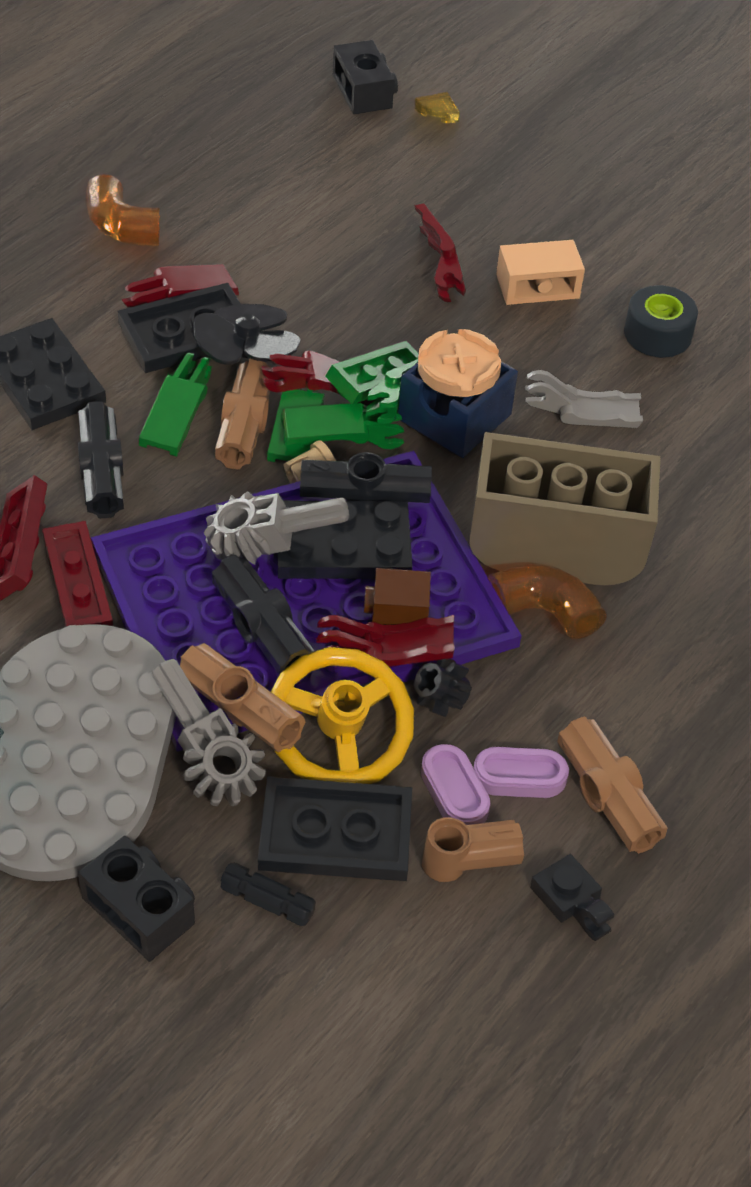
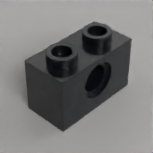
M367 40L334 45L333 76L353 115L392 109L393 95L398 91L397 77L394 72H390L384 53L379 52L374 41Z

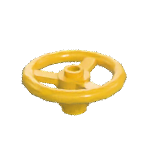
M327 647L311 654L303 655L279 674L271 690V693L294 710L316 716L322 732L328 737L335 739L339 770H327L308 761L294 745L291 749H283L280 752L275 751L276 755L287 767L302 779L362 784L379 782L402 762L413 739L414 707L404 682L384 661L361 650ZM328 666L354 667L375 678L374 681L365 687L351 680L336 681L327 687L323 697L294 687L308 673ZM389 695L396 711L395 734L384 754L371 765L359 768L355 736L360 732L369 708Z

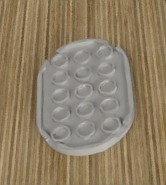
M70 625L32 641L18 651L1 669V871L33 881H60L79 877L78 872L124 835L134 842L146 826L155 804L176 713L152 676V671L164 662L165 659L152 644L139 635L108 625Z

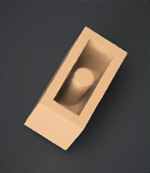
M574 240L501 245L496 276L506 305L580 299L585 268Z

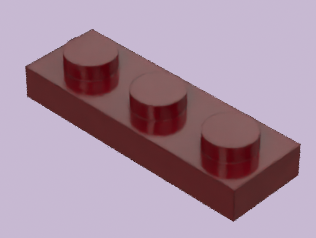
M35 475L6 494L0 522V601L15 591L23 590L29 584L33 575L31 567L34 552L39 543L38 531L41 517L46 509L44 501L48 485Z
M86 521L43 528L44 544L65 627L88 624L113 626V619Z

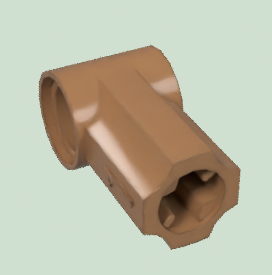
M444 817L437 819L430 825L421 858L422 868L431 879L439 882H450L459 878L465 870L522 864L524 850L520 824L515 823L514 820L466 825L455 818Z

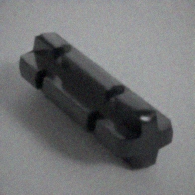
M236 862L230 863L226 867L220 880V887L224 891L235 896H239L242 893L245 895L244 900L278 916L285 913L287 914V920L299 926H306L315 911L316 901L314 898L301 892L293 895L291 894L292 888L257 872L252 876L248 874L249 868Z

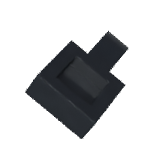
M571 853L532 876L530 888L561 923L574 916L587 935L594 941L611 932V927L606 922L614 918V913L600 899L602 887Z

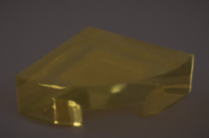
M448 92L415 98V109L424 117H427V114L442 118L441 122L443 123L459 122L460 111Z

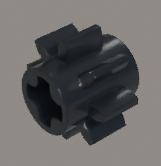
M450 658L437 660L436 664L424 663L417 672L414 681L415 690L420 695L416 701L417 704L429 708L430 712L443 717L447 716L449 707L461 710L472 690L469 680L465 677L469 669L457 664L456 661Z

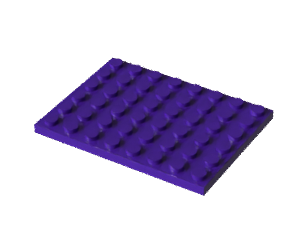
M414 451L383 459L385 464L423 466ZM300 481L252 494L256 497L279 493L282 500L326 501L336 499L300 497ZM431 481L430 503L408 502L412 570L431 572L428 617L437 619L454 615L453 658L450 659L462 665L520 647L522 635ZM229 500L217 504L224 505L225 503L229 502ZM216 504L91 537L96 560L126 630L139 635L152 644L165 661L175 659L179 665L181 663V656L192 645L199 646L205 643L235 666L248 669L255 680L271 692L279 674L256 642L249 644L243 639L235 624L232 609L212 583V571L220 565L221 560L217 559L206 542V536L203 532L208 526L206 517L217 512ZM278 553L261 555L257 558L255 565L249 562L269 590L277 588L284 595L290 606L293 622L315 651L331 645H338L337 642L316 643V638L320 633L328 630H339L338 627L317 628V623L322 617L339 615L363 624L372 622L373 614L364 613L366 586H375V579H278ZM437 660L391 666L390 668L403 682L415 679L417 672L424 663L436 664ZM328 666L308 673L294 687L323 697L327 687L336 681L351 680L365 687L374 681L375 678L354 667ZM194 689L209 714L219 709L218 706ZM176 715L171 739L178 752L183 750L178 742V738L185 728ZM238 726V733L248 730L243 726Z

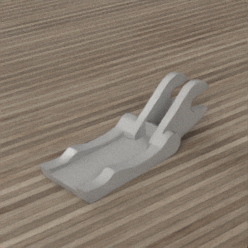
M536 370L527 374V379L543 382L525 386V390L530 394L540 396L527 397L526 402L530 406L560 414V419L563 423L638 428L643 422V415L640 416L639 407L641 393H623L618 390L605 392L583 391L576 389L572 385H565L547 371Z

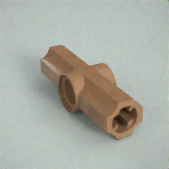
M249 358L247 362L240 363L232 392L227 391L225 394L221 415L222 427L215 448V459L220 460L226 468L240 470L242 466L251 464L258 434H263L265 431L269 409L268 397L270 394V390L265 387L263 379L267 377L263 375L261 366L270 367L265 362Z
M205 643L199 646L192 645L181 656L180 667L193 688L221 708L233 724L245 727L277 752L283 749H291L301 738V732L306 723L304 717L259 684L248 669L235 666Z
M584 716L571 721L564 730L559 732L557 742L580 776V787L587 804L595 812H604L629 852L636 851L640 854L652 849L656 843L665 838L668 828L644 794L642 777L636 764L628 756H618L594 719L589 720Z

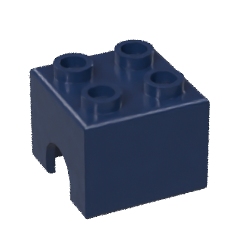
M501 361L500 376L492 388L482 394L457 397L437 392L423 382L418 372L417 362L401 376L398 412L402 416L400 421L440 444L450 452L464 458L484 439L485 432L491 433L512 414L518 371Z

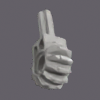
M247 491L238 499L231 495L229 502L224 505L216 504L217 512L206 517L208 526L203 533L206 536V542L217 559L222 561L236 554L237 557H245L255 565L257 558L263 554L270 555L290 550L292 532L345 522L349 519V510L344 498L287 508L279 493L255 497Z
M175 659L159 664L152 671V676L185 728L182 730L178 742L185 752L183 760L193 766L185 770L183 774L186 781L200 780L193 794L196 797H200L208 789L212 792L210 804L213 806L219 805L223 794L226 795L231 806L238 805L240 802V792L251 797L257 791L256 785L252 780H262L266 772L261 766L255 764L264 758V750H249L250 745L255 739L254 734L249 733L241 740L237 738L238 726L229 722L221 708L209 714ZM219 755L229 757L235 764L236 772L230 775L219 773L213 765V758Z

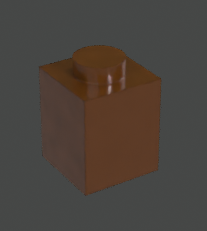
M376 568L375 586H366L364 613L373 614L372 622L382 625L410 623L428 617L431 572Z

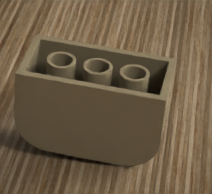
M485 432L469 541L473 554L485 565L509 573L594 585H615L633 579L641 573L646 565L658 522L660 456Z

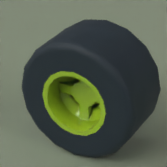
M654 285L642 288L630 299L624 327L627 342L635 350L648 356L665 358L681 354L691 345L698 317V308L695 301L687 293L675 287Z

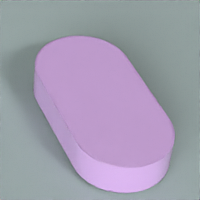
M448 744L436 745L430 748L422 759L421 777L442 817L455 818L466 825L485 823L489 814L490 798L467 755L458 747Z
M490 747L477 755L473 767L487 793L494 796L554 797L564 790L569 774L566 760L557 752L548 749Z

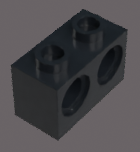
M125 835L78 872L82 899L148 962H151L195 924V896L191 888L179 877L172 879L161 869L158 859L151 850L145 846L138 848ZM120 877H132V878H133V879H131V880H129V881H126V882H118V881H115L116 879H118V878H120ZM155 908L167 909L162 914L149 913L150 910Z

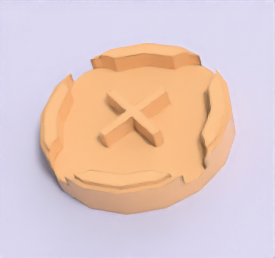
M458 329V334H447L448 330L439 331L428 337L419 348L418 372L423 382L433 390L448 396L469 397L482 394L492 388L500 376L501 359L498 356L499 350L497 346L487 337L477 332Z

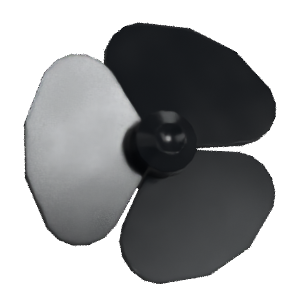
M239 304L223 307L216 310L214 314L203 313L194 319L193 337L201 351L216 362L224 365L236 364L241 358H251L262 362L272 361L269 355H292L296 353L301 342L299 336L289 331H263L280 326L287 320L286 311L264 304Z

